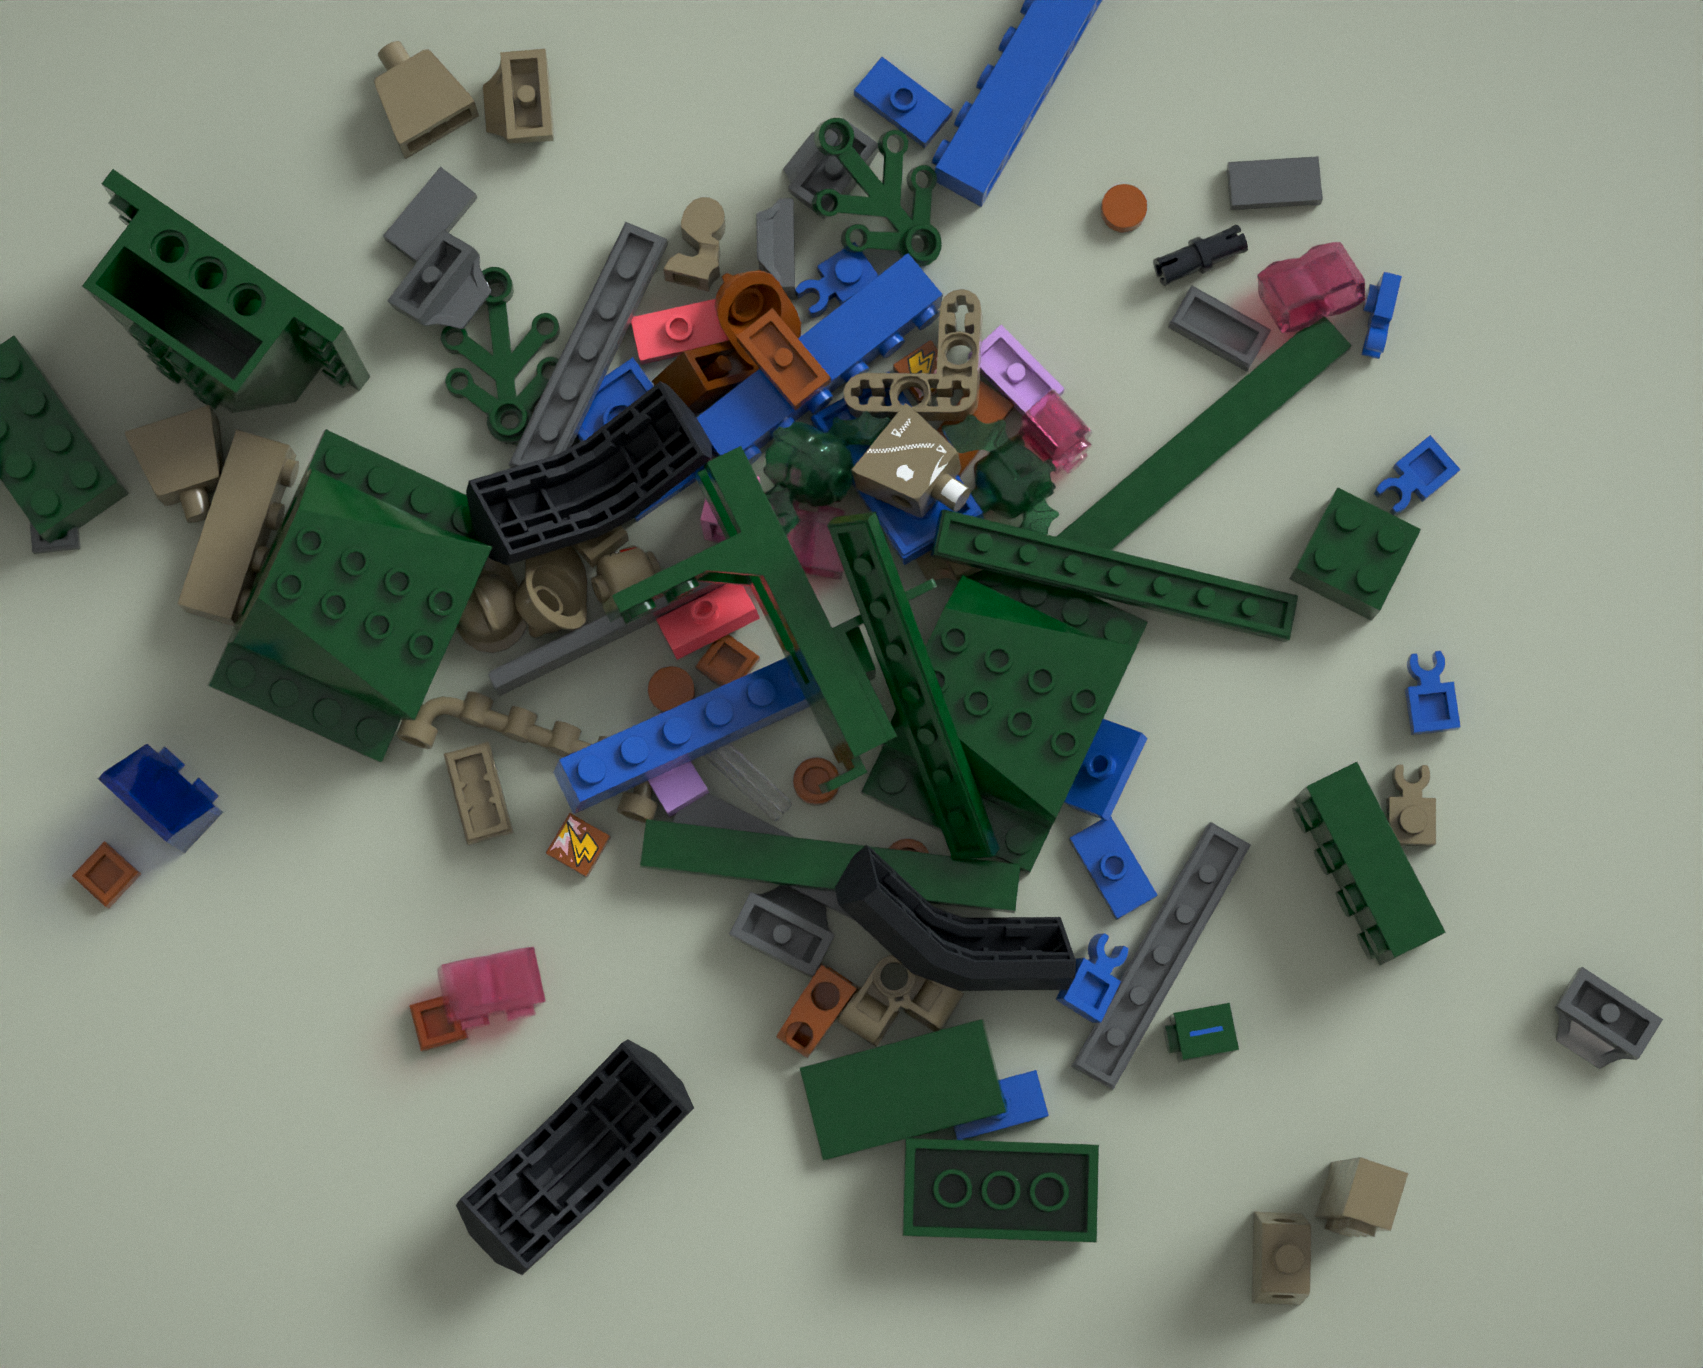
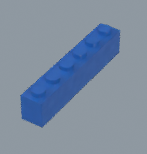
M1103 0L1024 1L1020 13L1025 15L1017 29L1010 26L998 48L1003 54L995 66L988 64L985 67L976 85V88L981 90L973 104L968 101L964 103L954 122V126L958 127V130L951 142L944 139L934 154L932 164L936 165L935 172L938 184L980 207L983 206Z
M909 253L798 338L831 377V383L795 411L765 374L758 369L697 417L711 441L712 454L715 458L742 446L752 465L762 455L759 449L773 438L776 442H780L788 437L797 428L798 424L795 421L809 410L812 414L821 411L833 400L834 396L831 393L838 387L847 383L850 378L857 374L867 373L870 369L867 365L879 355L887 358L895 353L905 343L903 337L915 327L921 331L940 316L938 309L941 306L943 294Z
M783 658L559 759L553 773L573 814H576L810 706L786 658Z

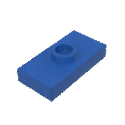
M884 57L877 61L854 89L855 97L924 149L953 114V109Z
M1103 719L1064 803L1071 808L1109 821L1148 738L1142 732Z
M1110 817L1109 821L1101 819L1069 838L1071 845L1116 920L1158 896L1112 817Z
M1034 1070L1001 1079L1000 1084L1008 1112L953 1126L956 1140H963L1048 1117L1049 1114L1037 1071Z

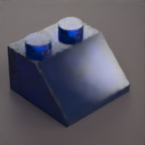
M145 744L104 771L98 778L163 840L184 853L223 813L213 803L219 795L199 777L193 783L180 772L185 764L166 746L158 752L149 744Z

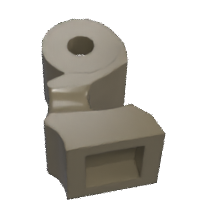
M700 197L693 200L684 210L681 219L682 238L698 252V255L690 257L678 253L671 257L663 268L665 281L709 292L713 282L720 278L719 259L721 254L719 241L725 233L726 223L724 210L718 201L710 197Z

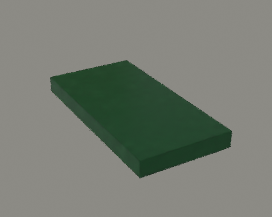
M984 1019L800 1068L823 1161L1008 1112Z

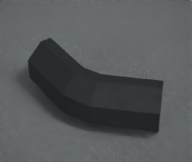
M660 381L586 440L554 456L469 480L466 495L473 530L481 543L492 546L488 556L489 559L504 565H510L597 538L634 519L712 459L711 441L695 414L670 386Z
M867 844L852 857L835 886L838 905L912 974L959 991L1068 990L1075 979L1076 959L1061 917L963 918L933 907Z
M629 1039L622 1042L533 1134L459 1199L456 1207L469 1235L495 1263L518 1274H525L594 1210L694 1109L683 1082L656 1054Z

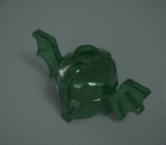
M865 411L860 417L853 420H841L835 417L832 427L827 433H823L813 426L801 422H793L791 426L786 428L779 426L772 433L774 441L766 450V466L763 467V471L775 486L765 492L786 535L800 522V518L793 507L794 499L811 507L829 506L834 502L839 503L847 495V491L852 485L853 474L851 469L854 467L851 451L847 446L855 444L871 446L891 422L889 417L878 419L872 417L868 411Z
M968 414L958 424L943 425L941 429L945 437L958 453L974 450L987 451V455L973 466L975 488L970 492L982 510L983 515L991 510L1005 519L1012 520L1023 513V521L1019 528L1048 535V528L1051 522L1059 516V512L1048 506L1046 499L1054 494L1053 490L1056 488L1050 476V473L1056 469L1052 460L1047 459L1043 462L1036 454L1024 447L1025 443L1022 437L1025 433L1023 430L1009 439L1005 430L1006 422L1001 419L993 423H983L974 415Z

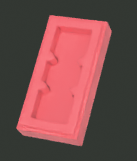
M715 299L635 316L631 321L641 365L678 357L684 351L729 340L720 326L715 310Z
M725 584L657 618L656 621L674 656L678 660L760 619L743 585Z

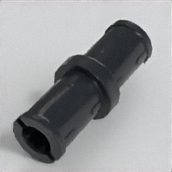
M1236 224L1205 239L1195 237L1189 240L1188 246L1162 257L1154 258L1153 265L1157 277L1163 275L1164 277L1160 278V282L1167 286L1171 282L1197 271L1202 274L1209 272L1213 269L1214 264L1237 254L1247 252L1248 244L1244 233L1239 236L1237 235V233L1241 232V228Z

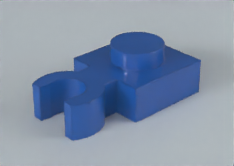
M856 242L852 243L854 246L858 247ZM844 248L817 266V271L822 277L820 280L809 279L801 282L795 289V295L798 299L807 293L818 295L819 301L808 309L810 317L815 318L826 311L831 299L836 297L840 305H842L879 275L862 251L852 253Z
M1383 272L1377 286L1369 284L1363 311L1370 312L1361 355L1379 359L1381 353L1384 352L1388 328L1393 317L1402 276Z
M1430 435L1395 463L1393 469L1400 477L1383 480L1376 488L1374 495L1378 498L1387 490L1395 491L1399 495V503L1395 504L1389 512L1392 515H1398L1408 506L1413 492L1423 502L1453 478L1461 469Z
M1435 651L1432 654L1434 666L1429 671L1423 670L1419 666L1417 653L1411 654L1408 657V672L1412 678L1417 680L1418 685L1405 689L1411 735L1454 731L1461 727L1454 682L1440 683L1439 675L1445 668V658L1441 651Z
M1105 933L1096 934L1091 938L1088 944L1089 960L1075 958V979L1068 990H1060L1055 999L1092 1023L1102 1022L1121 983L1120 980L1110 974L1114 967H1118L1125 962L1128 955V948L1126 946H1115L1111 956L1108 957L1105 954L1104 947L1109 936Z

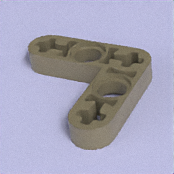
M964 289L953 290L942 300L939 316L936 374H857L849 379L843 392L847 409L851 415L861 420L891 421L903 407L898 401L900 393L906 388L915 387L924 393V397L920 404L912 408L926 421H961L971 417L977 410L979 403L983 326L981 304L976 294ZM960 305H966L969 312L965 314V332H957L955 313ZM963 345L972 351L969 361L960 365L949 362L946 358L948 351L954 346ZM885 388H890L889 394L892 404L891 406H886L885 404ZM931 388L937 389L938 397H936L938 406H932ZM863 389H871L872 396L874 397L869 398L868 404L861 405L858 397L862 395ZM960 389L963 391L965 398L961 399L960 405L954 406L951 404L950 397H953L954 390Z

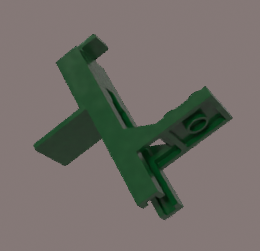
M739 446L706 462L704 465L705 469L695 475L726 540L611 595L602 607L610 623L622 617L625 625L651 613V610L657 607L654 601L665 597L667 603L670 604L692 593L694 589L700 586L698 582L750 586L838 764L843 762L847 770L818 785L822 794L867 773L860 755L897 737L846 635L847 632L864 624L861 614L832 628L742 446ZM932 578L906 591L908 601L936 588L937 585Z

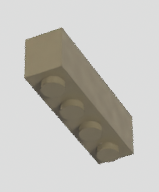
M236 429L177 603L185 612L235 626L253 587L256 575L259 573L270 548L266 547L271 530L277 531L282 523L285 505L281 504V500L286 486L291 488L298 475L299 461L295 460L297 455L290 445Z
M1362 1157L1331 1162L1315 1217L1327 1220L1324 1229L1351 1238L1352 1236L1358 1238L1360 1236L1366 1238L1367 1236L1375 1237L1376 1231H1391L1408 1173Z

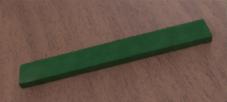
M1321 312L1056 537L1109 550L1116 549L1346 354L1352 345Z
M944 509L939 513L930 556L1282 642L1290 640L1298 595Z
M876 512L834 517L827 524L951 857L953 860L991 858L1000 848Z
M646 819L640 867L835 891V886L850 860L864 846ZM869 846L929 903L1015 913L1020 864L979 859L953 860L951 856Z

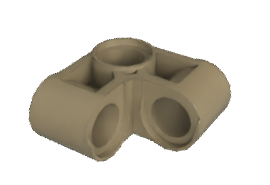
M893 955L882 958L876 964L864 985L858 988L837 1022L877 1047L900 1011L898 1009L900 1007L904 1009L903 1011L935 1032L943 1029L964 996V993L912 974ZM899 964L906 970L908 980L903 988L890 990L882 984L880 973L886 965Z

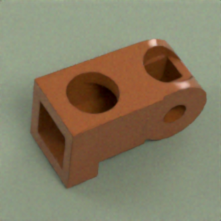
M822 964L791 1009V1014L776 1038L808 1059L840 1013L850 1002L859 986L828 965Z

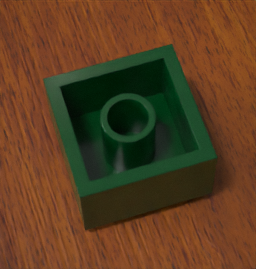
M1337 487L1289 579L1372 621L1380 612L1421 529Z

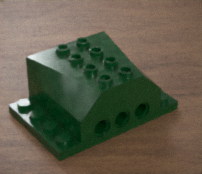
M114 169L111 170L101 184L111 197L108 204L120 214L118 218L127 227L82 287L138 341L137 345L148 353L146 357L157 365L156 369L162 375L177 385L184 379V383L194 391L193 395L202 403L209 405L213 410H216L221 405L231 413L294 403L299 399L321 368H323L321 373L339 387L344 388L348 383L359 391L362 389L370 375L348 334L341 325Z
M325 429L207 686L373 760L382 762L400 720L416 719L492 549V546L481 543L473 530L467 495Z
M981 570L968 577L962 575L925 647L1000 848L993 857L1006 863L1020 864V870L1030 874L1148 622L1091 595ZM896 710L891 720V725L897 737L882 744L879 756L861 794L942 832Z

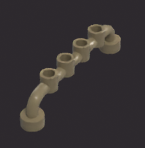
M472 691L467 692L465 700L446 696L430 699L420 707L415 720H402L396 735L402 741L416 747L432 749L438 730L431 725L432 721L440 715H450L468 725L478 728L485 727L500 732L512 740L522 743L529 742L563 757L592 745L591 743L579 740L582 731L574 725L555 721L553 729L549 730L535 725L538 717L535 713L517 706L511 707L509 715L493 711L491 708L494 701L491 698ZM599 736L597 742H599V741H601V740H603V739H606V738H608V737H606V736ZM646 781L635 786L633 793L623 792L617 812L641 823H646V819L653 820L658 804L651 800L652 787L649 782Z

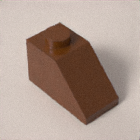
M728 340L684 351L656 376L652 383L655 386L661 381L670 386L694 414L706 411L760 368L748 364Z

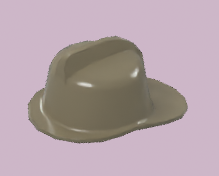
M568 546L526 559L525 577L516 590L515 605L522 619L528 624L529 635L538 638L545 633L551 634L560 632L563 629L571 631L581 628L587 620V576L584 564L572 546Z
M489 557L485 562L456 629L463 640L478 651L495 653L507 650L517 643L525 632L527 623L522 619L515 605L516 590L519 586L510 567L489 559Z

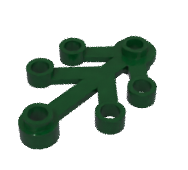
M831 118L820 123L814 133V142L817 149L826 156H835L868 197L842 195L834 189H824L817 192L812 199L814 212L824 218L838 213L885 217L897 231H869L862 224L848 226L841 234V243L849 252L857 253L867 248L898 251L901 258L909 253L919 267L934 262L940 254L942 241L938 230L930 224L932 190L937 184L936 172L930 166L921 165L915 167L907 175L906 182L908 188L914 192L911 218L900 206L903 154L906 153L909 145L907 136L900 130H891L880 136L878 149L884 156L883 180L881 182L852 147L854 131L846 120ZM827 130H832L837 134L838 142L834 147L828 145L825 141ZM890 136H894L899 141V150L896 153L891 152L887 147V140ZM919 171L924 172L928 177V184L925 188H921L916 183V174ZM823 195H829L833 199L834 206L830 212L825 211L821 206ZM853 230L859 231L863 237L862 244L859 247L854 246L850 241V234ZM914 236L921 237L924 242V248L920 253L912 248L911 242Z
M489 267L482 271L489 287L495 283L504 286V291L501 295H489L484 304L488 305L493 355L472 340L465 328L459 329L446 326L441 332V342L447 352L461 354L495 380L498 399L476 385L471 373L464 368L452 369L447 374L445 383L452 396L466 398L487 415L488 429L496 440L506 444H513L520 441L532 417L531 409L540 400L549 379L542 375L543 370L550 365L556 366L559 359L555 357L542 359L537 365V375L518 396L516 395L515 379L544 344L552 343L559 337L560 326L557 318L550 313L537 315L532 321V329L512 352L506 303L513 296L514 286L510 275L504 269ZM543 322H551L554 325V329L550 334L542 335L538 332L539 325ZM454 332L463 335V341L456 346L447 343L448 336ZM458 376H464L468 379L467 386L462 390H456L452 387L453 380ZM506 416H517L519 418L518 424L511 429L503 427L502 421Z

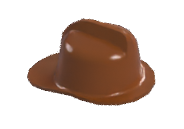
M756 270L735 275L725 273L721 276L724 283L720 286L715 298L717 317L727 338L737 353L748 364L757 366L737 342L736 336L773 308L797 338L801 337V321L797 310L781 284L772 274Z

